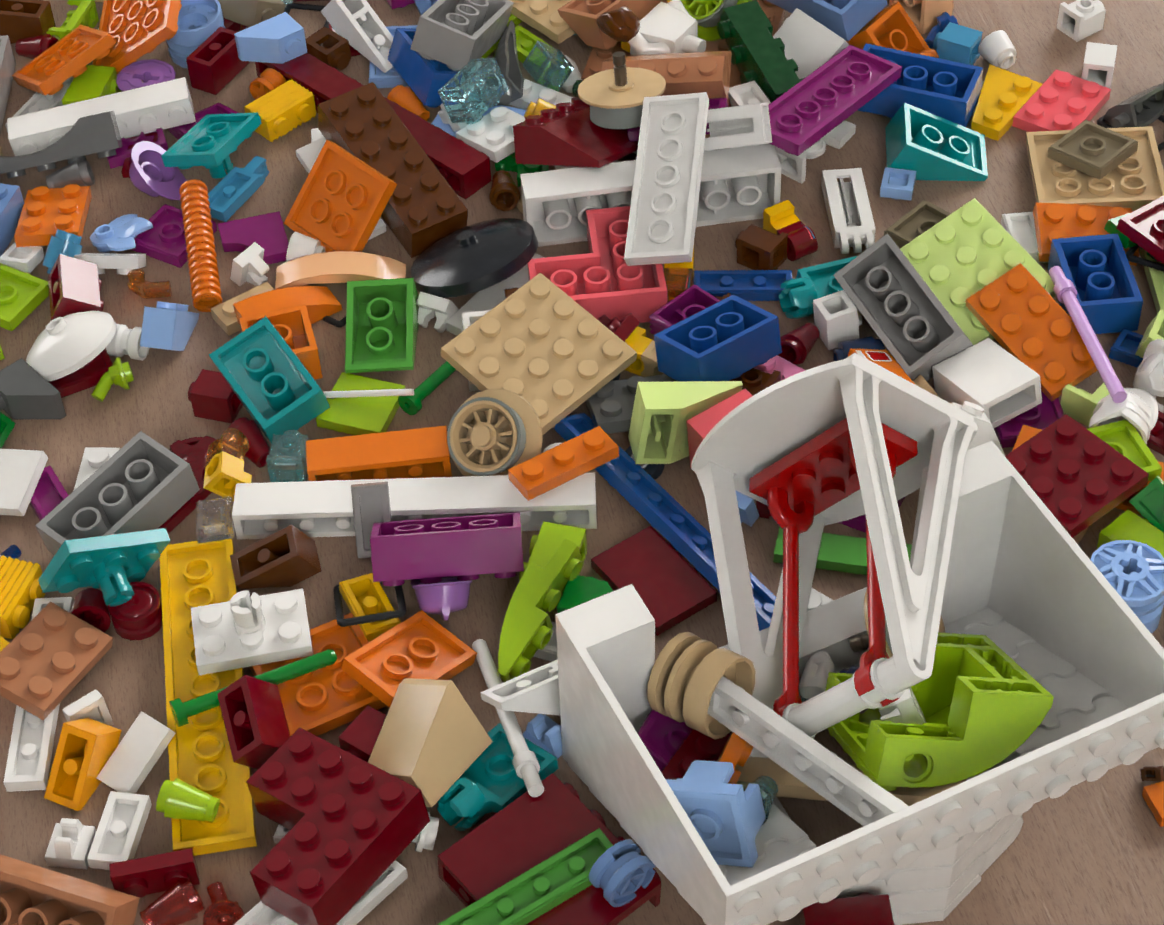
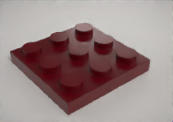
M1067 414L1005 456L1072 538L1148 483L1149 474Z

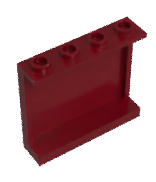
M552 773L542 780L544 786L542 795L532 797L528 791L439 854L437 856L439 878L467 907L599 828L613 845L625 839L621 836L616 837L607 828L603 817L596 810H589L580 801L577 791L571 784L567 782L563 784ZM656 872L646 888L640 886L634 892L637 895L636 898L620 907L610 905L603 897L604 890L601 887L595 888L591 885L526 925H617L648 900L655 907L660 904V876Z

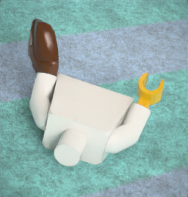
M667 0L668 3L661 1L640 21L632 10L626 6H622L618 10L606 12L597 19V25L602 32L614 40L630 44V55L633 56L705 52L706 41L698 38L697 20L688 13L681 0Z

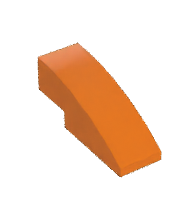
M326 286L282 288L254 295L233 304L239 325V318L305 304L311 325L322 320L325 316H331L343 310L340 302Z

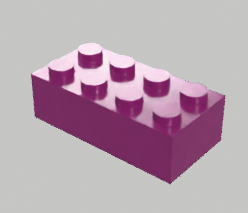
M520 512L375 522L370 535L373 582L382 581L383 586L403 585L405 580L420 579V583L432 584L441 582L442 577L457 576L459 581H470L479 579V574L493 573L496 578H511L517 576V572L524 571Z

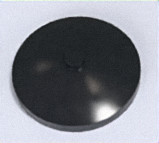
M500 218L475 223L442 237L426 248L414 261L411 267V277L414 278L416 289L419 292L438 297L452 298L475 293L500 283L522 269L535 255L538 248V240L533 227L521 219Z

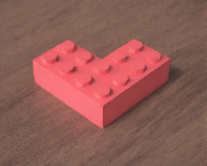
M630 206L586 210L589 253L536 258L528 262L529 280L542 273L596 319L606 315L610 320L615 317L621 320L631 313L640 323H645L651 320L649 316L667 304V286L662 264L627 266L624 260Z

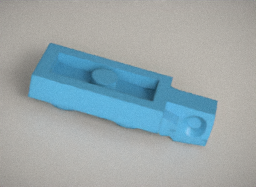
M255 156L244 168L234 167L208 193L212 218L226 222L259 189L269 174L265 158Z

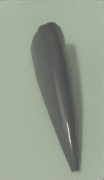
M512 20L508 23L498 43L489 69L484 102L488 105H507L523 97L524 78L519 66L515 24Z
M1164 82L1148 88L1108 109L1104 116L1105 121L1113 128L1146 127L1153 123L1164 113ZM1143 104L1148 106L1150 109L1143 108Z

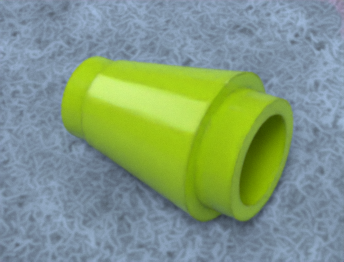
M178 778L174 781L166 779L158 794L156 811L164 813L165 818L213 822L218 813L220 799Z

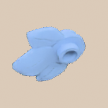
M137 214L123 215L114 219L109 224L97 227L91 234L90 240L99 252L134 249L136 247L134 237L153 228V224L143 217H138Z

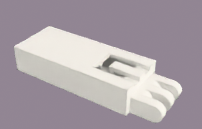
M768 102L708 110L707 123H709V129H707V132H710V137L705 138L704 151L772 143Z
M862 168L822 170L821 187L834 248H840L841 254H848L850 245V247H853L854 253H861L862 244H865L866 249H868L875 243L876 232ZM843 178H850L851 182H844Z

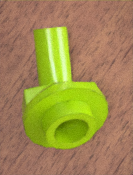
M117 357L113 365L108 368L109 371L102 375L91 396L103 402L113 383L126 390L130 389L129 382L134 381V376L128 361L122 363L120 357Z

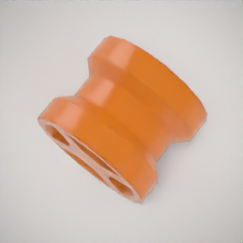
M267 68L260 74V78H256L250 83V93L256 100L286 83V80L277 70Z

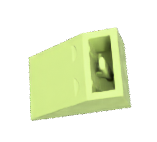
M742 381L638 382L628 434L635 464H671L688 457L689 446L686 421L740 392L743 386Z

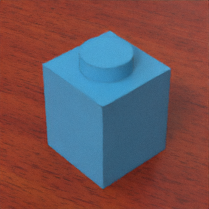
M949 22L942 32L937 33L933 48L936 49L940 59L974 65L980 57L978 49L982 42L983 32Z

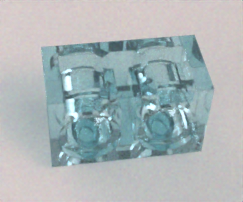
M494 57L472 59L441 87L438 93L452 123L466 122V124H474L483 118L482 114L490 107L500 102V98L509 88Z

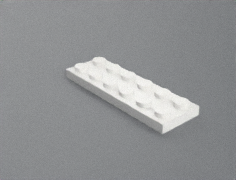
M707 92L644 97L624 254L627 266L692 262L709 107Z

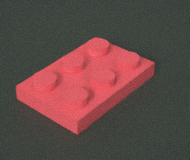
M1056 69L1014 115L1012 126L1026 132L1073 130L1083 121H1091L1109 100L1111 89Z

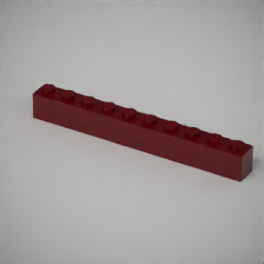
M308 53L283 64L255 62L258 78H260V74L265 69L273 68L284 76L286 82L293 79L294 82L296 81L302 87L304 86L309 92L312 91L317 113L318 104L364 86L357 80L348 77L336 68L327 65ZM385 98L458 196L466 200L491 182L489 156Z

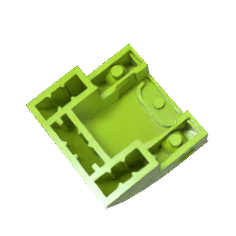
M938 632L932 674L928 679L911 686L924 714L926 723L907 724L881 721L880 717L882 716L879 708H869L866 712L861 714L859 712L827 729L829 734L842 746V750L853 759L856 767L886 791H895L897 787H935L956 783L978 775L1007 758L1042 723L1052 707L1054 696L986 635ZM829 672L825 691L852 678L853 674Z

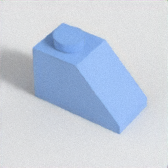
M286 12L234 34L238 58L241 61L283 64L307 53L304 28Z

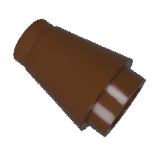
M499 170L493 175L489 199L491 204L498 210H512L520 200V191L510 173L505 170Z

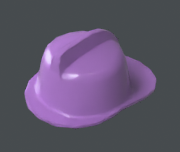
M149 141L136 143L131 149L132 163L129 169V176L134 186L152 197L162 196L170 200H180L179 188L187 180L177 167L164 166L161 155L166 150Z
M457 576L442 577V581L438 583L424 584L420 583V579H412L411 586L415 590L419 608L422 611L430 614H440L443 621H448L450 613L467 608L470 584L473 581H459Z

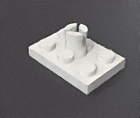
M303 588L261 596L253 592L251 597L249 590H243L233 595L230 601L191 608L196 666L199 675L313 655Z

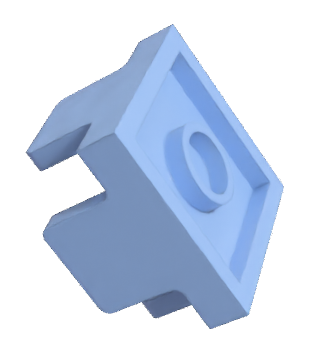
M703 760L693 761L683 778H677L676 780L666 779L718 865L753 867L758 858L755 837L765 821V811L759 784L749 783L744 791L742 784H728L734 773L733 763Z

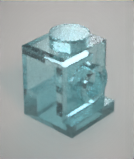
M287 430L283 435L273 434L270 454L267 455L266 459L270 482L307 481L306 441L309 440L308 435H302L297 430ZM282 465L295 466L296 470H282L281 467Z

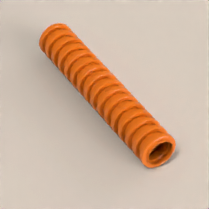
M191 179L181 184L179 193L193 306L198 311L211 312V308L222 303L208 187L201 180Z

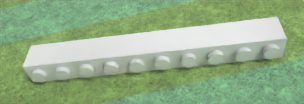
M595 472L584 473L529 501L509 480V475L237 483L232 510L237 540L263 539L291 524L309 537L355 536L351 485L388 482L392 521L520 512L521 531H538L541 529L543 521L584 529H597Z

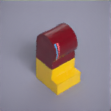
M786 200L763 209V229L778 236L782 232L788 234L787 259L796 261L806 255L815 253L818 249V242L813 230L801 222L794 214L795 207L793 204Z

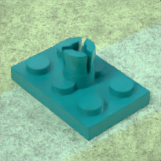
M259 113L207 114L161 155L164 166L178 167L179 169L204 166L206 169H209L212 178L225 177L227 175L226 172L229 173L234 168L229 154L236 151L237 147L245 139L251 137L252 132L262 124Z
M166 528L65 540L38 579L43 593L53 591L68 593L77 588L90 586L95 589L101 588L105 604L107 606H118L132 599L135 593L129 583L139 582L146 577L147 572L155 561L160 558L161 553L171 540Z

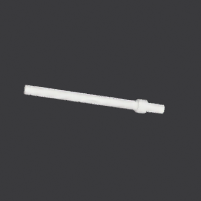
M483 639L474 641L472 649L477 652L476 659L487 688L490 689L501 684V678L486 641ZM495 707L514 755L512 763L517 776L524 780L530 796L538 797L542 795L544 786L538 774L540 765L535 753L530 751L514 711H505Z

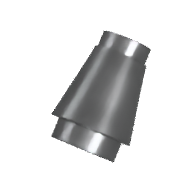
M76 160L46 176L48 188H62L70 184L80 186L95 184L93 171L87 160L83 162Z

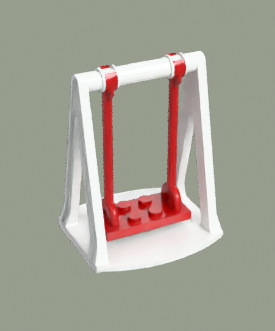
M853 353L846 359L820 365L790 376L741 403L709 431L695 452L691 464V469L696 473L705 496L729 650L753 662L756 674L752 696L773 709L795 727L804 731L812 739H814L817 733L867 708L876 709L881 706L884 707L898 700L905 689L931 676L964 458L968 446L978 431L973 415L857 353ZM929 466L911 569L897 501L920 488L922 470L924 467ZM736 491L767 505L772 518L783 529V568L765 652H763ZM865 514L869 648L861 655L860 667L855 671L852 678L802 703L799 696V648L823 528L825 525L842 522ZM885 617L893 656L890 658L886 652ZM753 747L750 754L751 757L768 758Z

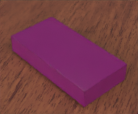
M51 466L44 468L29 503L39 521L69 496Z

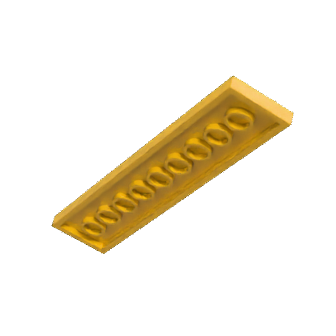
M232 536L170 544L166 546L160 556L167 727L176 733L168 744L170 781L178 778L220 799L218 813L213 822L171 818L173 852L192 848L194 856L257 846L254 801L246 783L252 776L251 767L233 762L220 706L188 717V724L178 727L169 701L180 698L182 703L227 687L244 676V668L205 675L198 674L191 617L192 607L227 602L231 600L233 595L238 593L230 555L235 553Z

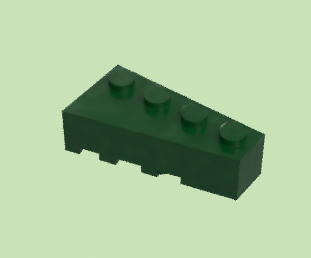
M757 0L723 9L720 20L717 23V30L722 40L725 39L729 48L728 51L732 52L731 62L733 65L736 64L740 72L741 84L755 81L772 103L804 79H799L795 72L798 71V66L794 59L787 60L785 57V45L781 38H773V26Z

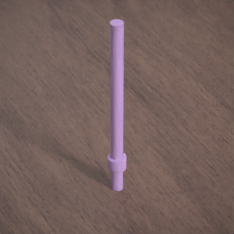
M1052 267L1049 270V275L1054 283L1053 291L1058 301L1064 303L1115 403L1125 401L1127 394L1077 299V290L1073 282L1066 278L1061 267Z

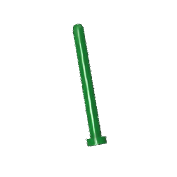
M446 361L414 390L413 396L398 397L401 409L409 415L418 413L422 409L421 402L451 376L456 369Z
M328 649L254 676V678L277 685L332 665L337 661V655L334 650ZM227 687L183 703L180 698L169 701L177 726L181 727L188 724V717L220 706L217 694Z

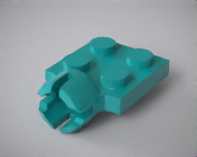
M857 256L797 269L796 278L786 280L780 285V288H784V290L778 295L782 311L787 312L785 313L786 317L799 319L810 316L814 313L813 300L844 290L833 275Z
M498 723L487 733L493 742L437 801L438 812L450 826L456 824L462 817H465L455 826V829L458 831L470 829L485 814L490 812L498 813L527 792L524 780L516 774L512 763L514 755L501 723ZM525 738L529 750L535 753L540 765L538 774L542 781L559 769L557 757Z

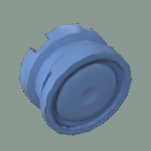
M631 839L623 840L607 849L597 859L590 870L589 881L595 888L601 887L604 890L603 897L610 905L620 907L637 897L634 892L640 886L643 888L648 886L656 873L653 870L656 866L647 856H641V849Z

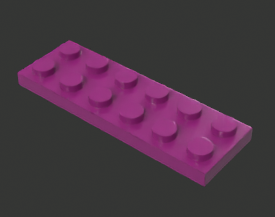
M849 45L768 105L772 143L769 144L784 150L786 153L799 156L899 79L902 66Z

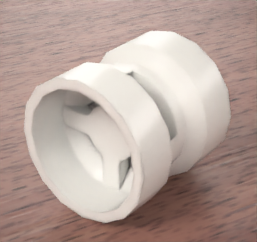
M116 324L115 335L106 347L109 356L122 357L129 355L131 359L143 361L146 359L150 348L140 346L142 327L128 329L126 325Z

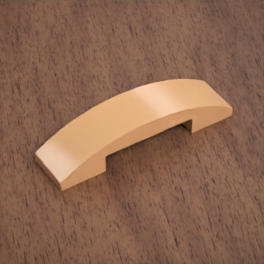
M335 251L302 256L277 266L275 290L296 286H309V284L406 278V264L389 257L365 252Z

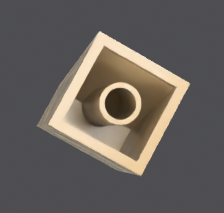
M404 678L398 686L368 763L421 789L426 807H433L493 741L452 680Z

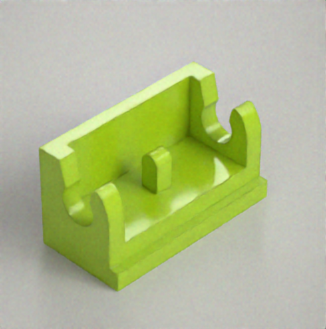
M68 0L67 4L71 6L76 5L78 6L77 9L68 11L67 18L60 28L51 27L46 33L55 35L54 37L60 40L79 25L95 28L99 22L95 0Z

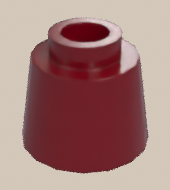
M87 588L80 591L75 597L70 613L105 633L110 627L111 618L108 607L103 599L102 591L95 588Z

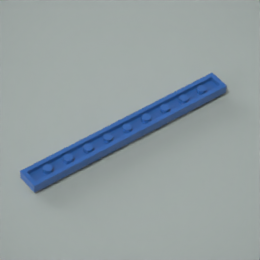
M585 413L566 416L555 425L554 430L568 441L595 427L590 417ZM619 446V457L595 468V470L720 593L711 534L640 465L635 464V461ZM749 571L759 631L770 627L776 596Z

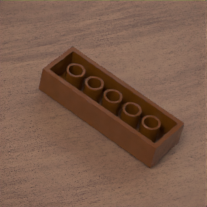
M373 82L318 104V127L325 139L336 143L397 183L381 217L411 258L420 255L426 248L442 237L467 226L468 209Z

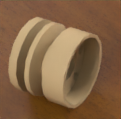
M679 633L665 645L652 667L647 685V699L651 709L668 716L679 723L685 721L688 727L713 739L723 738L731 730L708 714L712 694L718 682L724 676L752 696L755 687L756 671L753 662L740 654L726 648H717L712 642L701 639L693 633Z

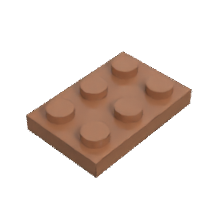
M50 601L0 652V695L44 721L112 648L113 637Z

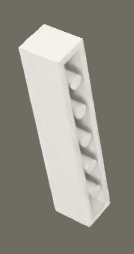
M183 77L7 118L8 139L15 156H21L41 151L54 144L71 130L79 118L114 111L120 137L125 139L138 136L141 132H144V134L155 132L157 128L161 127L164 130L194 123L196 119L187 81Z

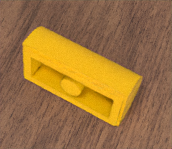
M373 573L339 582V591L354 617L395 611L380 582H373ZM399 618L359 624L365 638L370 642L400 624L401 621Z

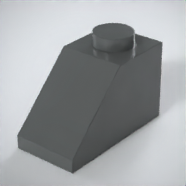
M22 358L0 370V411L4 410L12 419H62L66 417L60 392Z

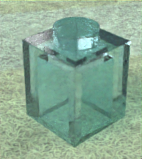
M539 40L522 64L537 83L558 92L574 69V66L560 50Z

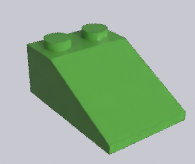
M414 278L347 281L346 373L414 370L419 327V306L416 304L419 296Z

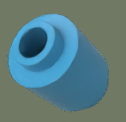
M57 229L55 236L50 238L42 264L48 267V274H50L59 254L74 258V255L81 253L83 247L80 245L81 236Z

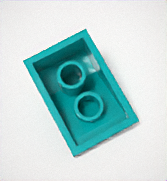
M905 102L885 127L888 168L916 171V180L985 181L988 178L984 134Z
M266 316L209 354L213 363L273 446L330 408L323 390Z

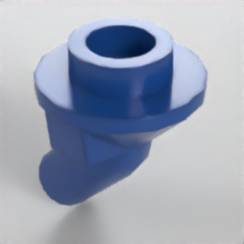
M943 12L941 16L937 17V25L930 30L925 39L929 48H933L937 33L942 32L949 22L958 24L954 15L950 16L947 12Z

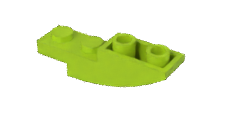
M566 538L545 568L531 561L512 595L501 630L498 652V672L503 682L527 673L532 663L530 660L536 651L544 649L552 637L553 625L546 612L547 610L549 612L557 606L561 598V590L568 580L573 581L577 577L583 564L578 545Z

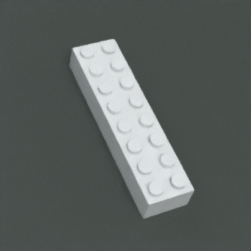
M768 143L704 151L696 227L763 219V209L780 203L781 164L774 145ZM636 160L609 163L600 168L575 167L520 174L523 219L533 227L538 240V247L588 241L586 210L630 206Z

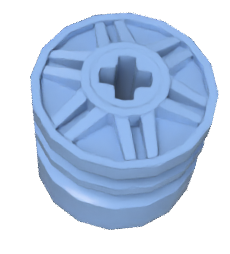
M181 0L182 6L177 22L178 30L173 38L170 40L166 39L169 55L175 64L188 69L186 58L219 27L226 28L224 26L221 5L218 0Z
M1115 540L1101 545L1092 553L1090 560L1152 634L1158 628L1164 607V557L1149 545L1133 540Z

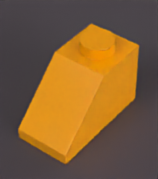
M91 718L64 722L44 798L75 811L82 810L102 782L96 777L117 748L122 730Z

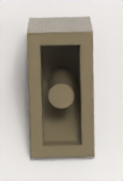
M218 0L221 5L223 18L247 27L284 13L286 6L281 0Z

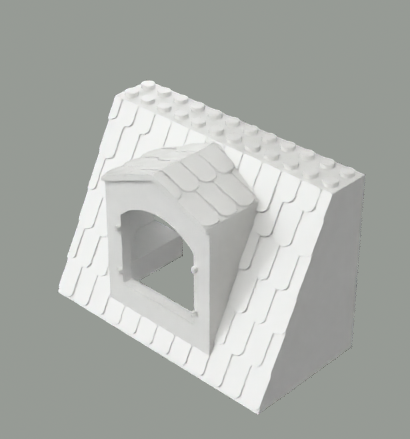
M989 441L967 450L964 458L941 616L946 633L986 635L1054 696L1052 707L1042 723L1019 748L1003 761L978 775L967 778L966 781L819 847H816V844L809 839L808 834L791 820L777 797L761 795L765 811V821L755 837L758 853L753 867L718 865L637 733L652 710L647 699V685L655 663V619L632 584L555 614L562 757L575 774L588 786L589 791L642 848L643 853L702 917L706 925H768L777 920L787 921L795 917L801 909L816 902L827 903L835 898L855 897L862 893L874 895L888 894L894 925L943 921L981 881V875L1016 839L1023 825L1022 814L1028 811L1033 804L1048 797L1052 799L1064 795L1072 786L1085 780L1088 782L1098 780L1108 770L1121 764H1133L1145 753L1158 747L1164 749V648L995 443ZM929 466L924 467L922 470L910 556L911 569ZM867 587L807 611L799 648V684L806 662L819 651L829 652L834 664L833 673H839L842 669H849L851 666H860V657L867 650L854 653L850 647L849 640L851 637L867 633L864 618V597ZM770 627L759 631L763 652H765ZM727 644L720 648H726L729 650V645ZM799 692V696L801 698L802 703L809 700L803 698Z

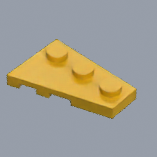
M989 64L972 119L971 130L999 141L1013 125L1014 115L1041 87L1042 83Z

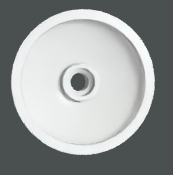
M100 311L77 312L55 318L47 324L46 328L35 340L27 355L26 363L47 381L65 377L88 364L108 346L115 335L116 322L110 314Z

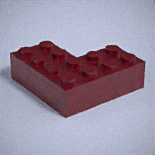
M300 727L246 781L257 812L290 830L250 871L251 877L261 902L299 925H336L430 822L421 789Z

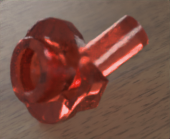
M222 882L212 883L206 888L212 904L204 912L203 925H234L244 916L243 909L239 903L228 900Z

